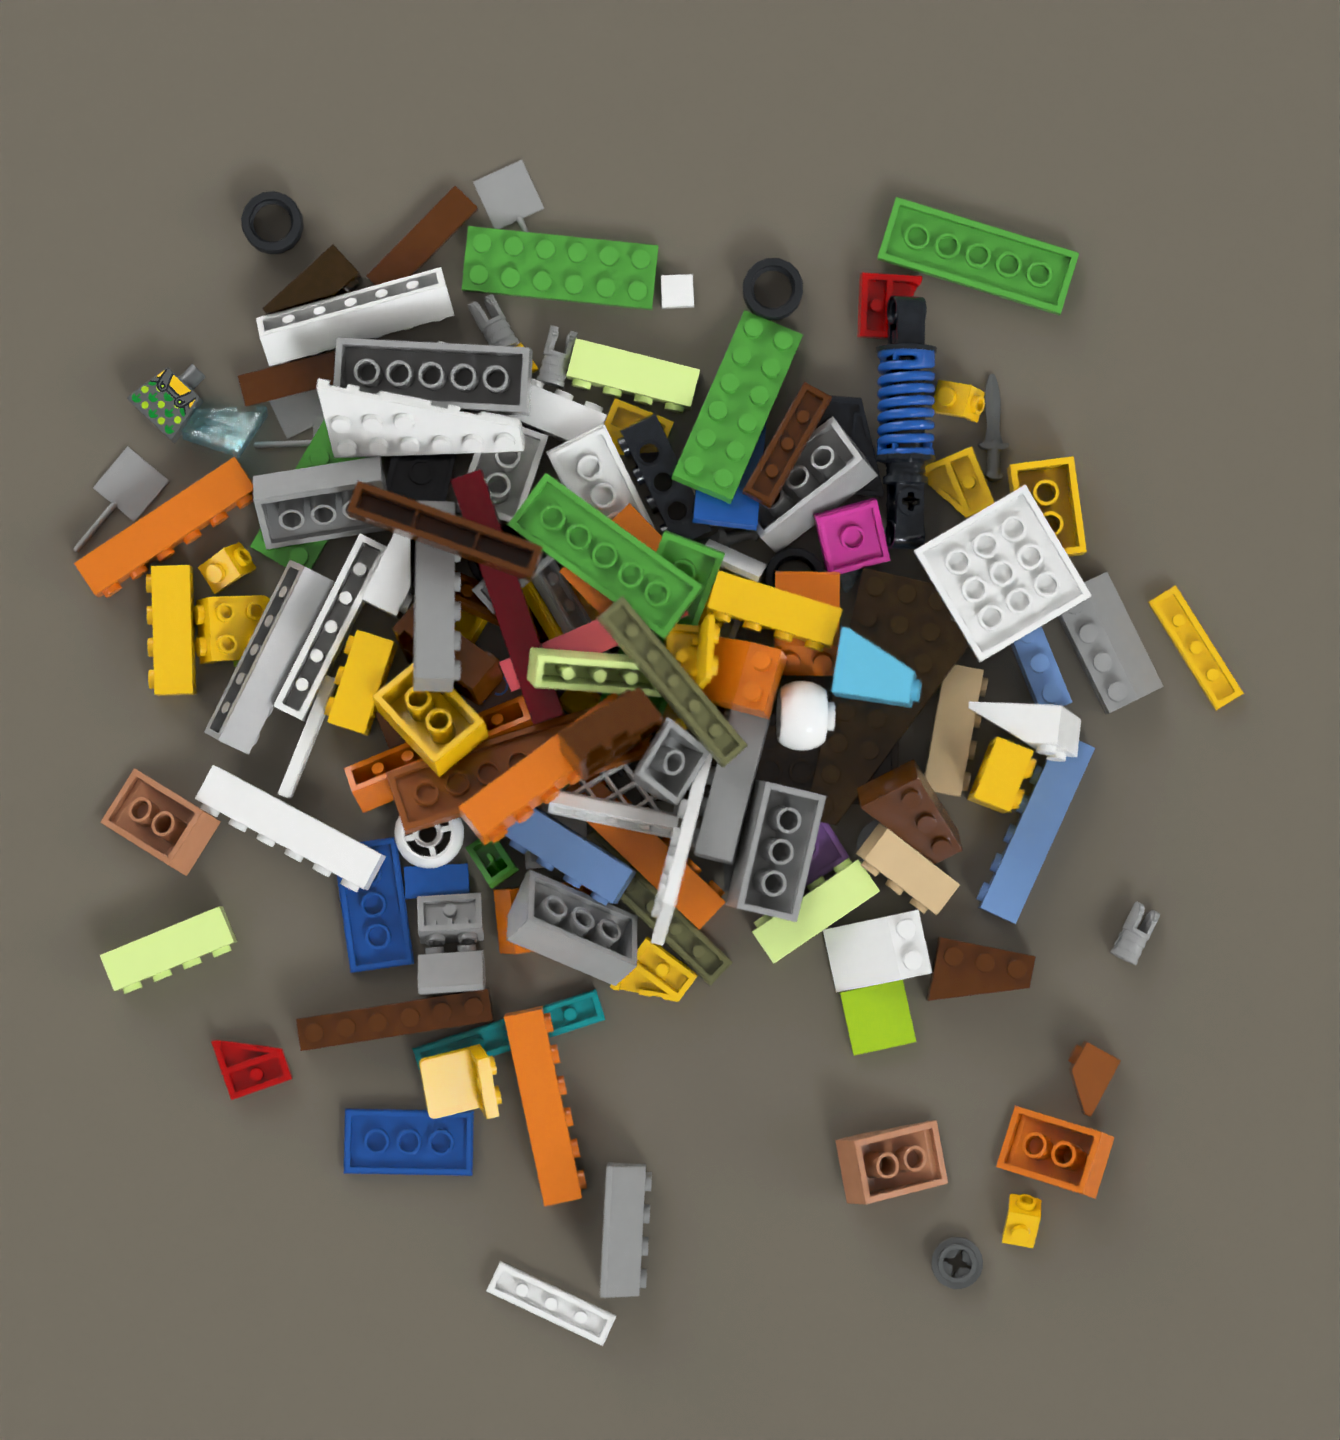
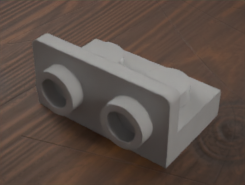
M481 893L417 896L418 935L421 944L431 947H439L445 943L453 942L471 945L477 941L484 940Z

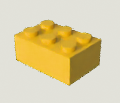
M1074 456L1010 464L1007 468L1010 493L1026 485L1068 557L1085 554L1087 549Z
M360 630L356 631L355 636L349 635L344 653L348 655L345 667L339 666L334 684L339 687L335 698L329 697L324 715L329 716L328 723L363 735H370L376 716L375 712H377L372 696L386 685L398 644L392 640Z
M413 663L372 696L377 711L439 777L489 737L485 722L454 689L452 692L413 691Z
M999 737L991 739L967 800L1002 814L1018 808L1025 791L1020 789L1021 783L1027 777L1030 778L1036 764V760L1031 758L1034 751Z

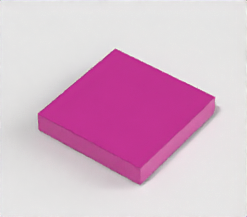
M876 498L813 514L826 572H840V574L891 561Z

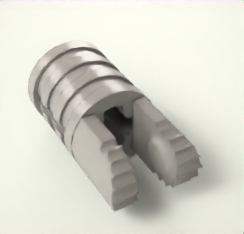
M493 294L486 296L484 299L486 309H488L492 318L490 320L478 302L474 301L468 304L467 307L481 333L484 334L485 340L488 341V345L514 347L520 343L515 337L513 330H511V326L506 321V317Z
M550 325L543 352L544 358L542 359V366L537 380L545 385L564 388V380L566 379L578 332L570 330L566 338L564 353L553 351L558 338L559 327Z
M1138 901L1134 903L1122 927L1123 929L1114 944L1115 946L1110 951L1114 956L1133 965L1137 964V960L1141 956L1142 950L1145 948L1146 942L1149 940L1160 918V913L1155 910L1149 911L1138 930L1137 927L1145 912V906Z

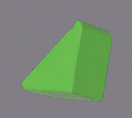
M477 839L466 847L467 852L491 889L496 888L520 871L500 841L495 843L490 841L484 846Z

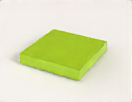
M903 979L840 992L854 1056L917 1042Z

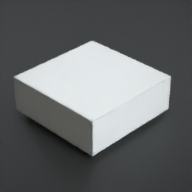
M693 274L661 276L662 309L694 307Z

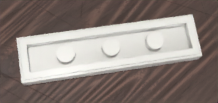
M326 675L320 686L278 791L279 795L286 798H293L325 718L324 712L330 696L333 697L337 685L334 684L335 678Z
M502 1261L499 1262L486 1290L603 1346L616 1319V1315Z

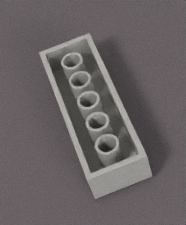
M336 338L334 386L347 389V384L359 386V391L377 395L380 391L429 400L431 401V406L448 409V404L459 406L461 412L480 413L484 411L494 414L529 416L533 351L530 347Z

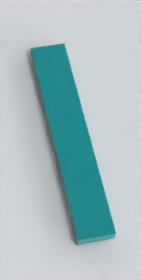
M596 989L543 1006L544 1013L550 1012L554 1028L553 1032H548L549 1038L606 1020ZM504 1019L412 1048L418 1068L419 1061L422 1058L481 1044L488 1056L511 1051Z

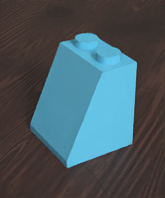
M842 627L832 685V693L836 697L912 708L913 701L919 702L922 682L917 679V675L912 669L851 629Z

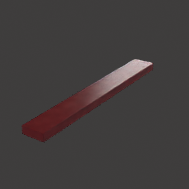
M480 469L451 479L463 518L503 532L483 470ZM479 564L533 725L564 715L557 689L534 687L527 680L531 647L542 648L519 578Z

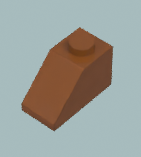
M1084 1041L1081 1046L1075 1045L1068 1058V1061L1072 1063L1069 1072L1083 1114L1091 1117L1121 1060Z

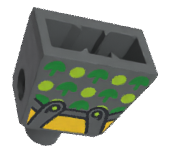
M193 364L180 377L167 367L129 395L127 399L175 444L203 403V400L193 390L206 376Z

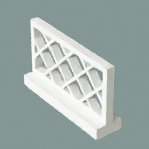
M629 764L606 772H601L600 776L588 783L583 782L581 779L579 783L582 787L574 792L559 790L560 794L549 803L548 813L672 838L674 827L678 825L679 818L677 814L680 803L678 806L674 805L673 813L659 810L653 802L657 798L649 796L642 787L634 782L633 772L629 768ZM623 768L632 782L618 790L609 776ZM603 780L613 792V794L605 799L596 797L590 789ZM636 786L645 800L637 805L628 804L622 794Z

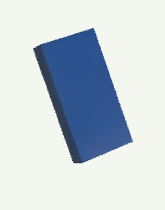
M468 863L445 864L444 866L428 869L417 866L404 867L405 899L417 898V896L470 893Z

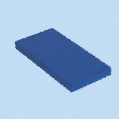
M766 423L731 504L695 489L692 523L747 530L757 529L759 502L742 494L764 454Z
M395 837L360 842L385 855L386 858L369 890L359 888L358 892H355L340 884L343 878L337 875L350 972L355 973L415 964L400 856L395 843Z
M346 1108L344 1173L472 1176L474 1111L468 1110L432 1119L428 1115L427 1110Z

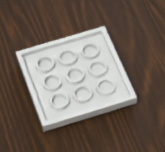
M1026 485L913 551L979 663L1092 596Z

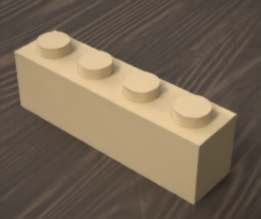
M955 665L940 685L924 772L925 778L935 793L961 797L962 791H968L971 773L965 772L967 760L974 759L977 741H973L971 738L973 728L979 729L982 717L969 708V702H978L979 696L985 697L988 678L983 677L984 670Z

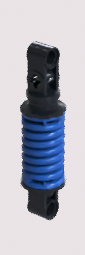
M890 296L887 303L888 344L876 347V353L880 360L877 370L882 375L877 380V384L880 387L877 396L881 400L877 404V409L881 412L877 416V421L881 425L877 428V433L880 437L877 439L876 462L886 464V476H883V484L887 485V525L885 537L889 549H917L923 546L925 542L924 485L928 484L925 468L926 464L936 462L935 450L932 448L935 436L933 433H925V430H932L935 427L934 421L925 420V418L935 415L933 408L925 407L935 403L933 396L925 395V393H933L935 386L932 383H925V381L934 380L935 373L932 371H921V369L933 368L935 366L937 347L925 344L927 306L924 297ZM902 498L908 501L909 506L902 504Z

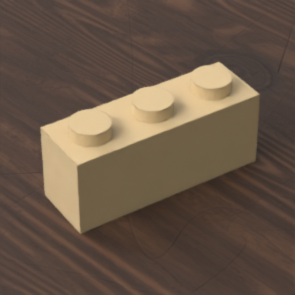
M880 823L856 853L864 860L861 864L863 868L875 877L879 872L888 878L885 885L898 895L905 891L912 897L909 903L923 914L929 910L938 915L960 886L954 879Z

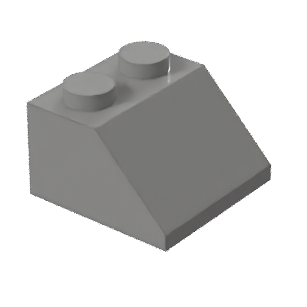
M666 718L633 772L634 782L653 797L678 806L708 757L709 752L698 740L673 720Z
M476 944L458 945L457 952L444 953V947L425 948V954L418 955V995L486 989L484 950H477Z

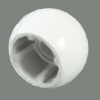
M803 680L793 681L779 688L776 706V735L778 742L783 746L799 751L811 750L822 745L825 742L827 731H833L835 726V703L828 702L826 690L818 684Z
M399 816L394 829L397 849L409 863L417 867L428 869L444 866L455 858L463 845L464 826L462 820L457 818L448 821L449 825L443 827L440 824L435 825L437 837L434 841L426 843L420 838V831L406 835ZM451 832L450 842L438 854L436 846L442 841L443 834ZM415 840L420 846L429 848L431 856L419 854L412 848L409 842Z

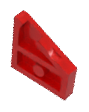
M862 272L859 281L857 337L888 339L887 303L890 296L913 297L916 289L922 283L923 276Z
M214 1040L211 1042L231 1100L293 1079L283 1048L224 1040Z

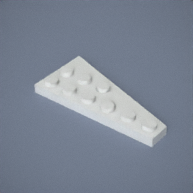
M318 378L317 391L334 458L524 451L525 439L521 419L484 411L476 415L461 412L459 406L448 404V409L431 406V401L384 391H380L376 395L359 391V386L347 384V389L329 385V380Z
M710 753L688 788L690 791L688 800L682 799L677 817L683 820L680 828L674 827L651 915L657 918L651 943L664 945L674 911L712 761Z

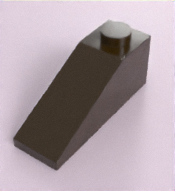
M332 244L262 309L266 315L352 292L359 286L360 283L357 280L361 278V275L335 245Z

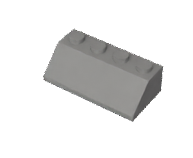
M833 416L814 431L771 509L759 503L756 531L776 554L815 525L813 514L837 508L878 476L866 457Z
M380 456L253 476V501L266 549L354 536L360 533L385 531V529L351 518L347 513L357 481L387 491Z
M1108 572L1084 582L1092 596L1057 616L1105 715L1164 687Z
M761 780L754 781L726 900L727 906L797 922L826 800L825 795Z
M529 870L525 874L508 913L507 941L616 986L637 967L638 916L609 903L605 906L588 894Z
M607 1163L600 1297L639 1296L640 1288H646L647 1269H641V1256H648L649 1237L643 1236V1223L650 1224V1204H644L645 1191H651L652 1172H646V1164Z

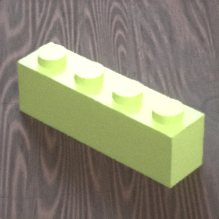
M576 338L566 376L568 380H572V386L590 390L592 385L603 388L602 393L612 397L621 398L622 393L634 396V402L652 406L653 401L665 404L664 409L668 411L683 413L684 409L691 410L700 376V369Z
M535 647L530 649L527 680L534 687L622 694L627 690L633 691L640 687L646 696L661 697L659 692L627 655Z
M847 858L833 868L836 872L835 875L827 880L821 876L806 886L810 892L802 898L797 922L763 915L753 922L757 928L751 932L773 964L880 892L866 869L861 866L862 863L859 859L852 862L850 858Z
M219 906L100 955L113 990L123 989L124 994L142 988L140 981L153 977L154 982L171 976L172 972L170 969L182 965L184 970L202 963L201 956L212 952L215 958L232 951L230 945L237 942L223 906Z

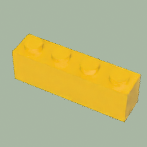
M190 565L151 566V574H146L147 593H152V606H147V624L153 627V638H148L147 649L148 656L153 657L154 670H149L148 672L149 689H154V694L157 696L197 695L195 623L193 620V567Z
M719 570L707 605V611L712 612L716 620L730 623L732 618L743 622V628L761 633L762 628L774 631L773 637L783 641L792 642L793 638L805 641L804 647L823 652L824 647L831 648L843 610L842 608Z

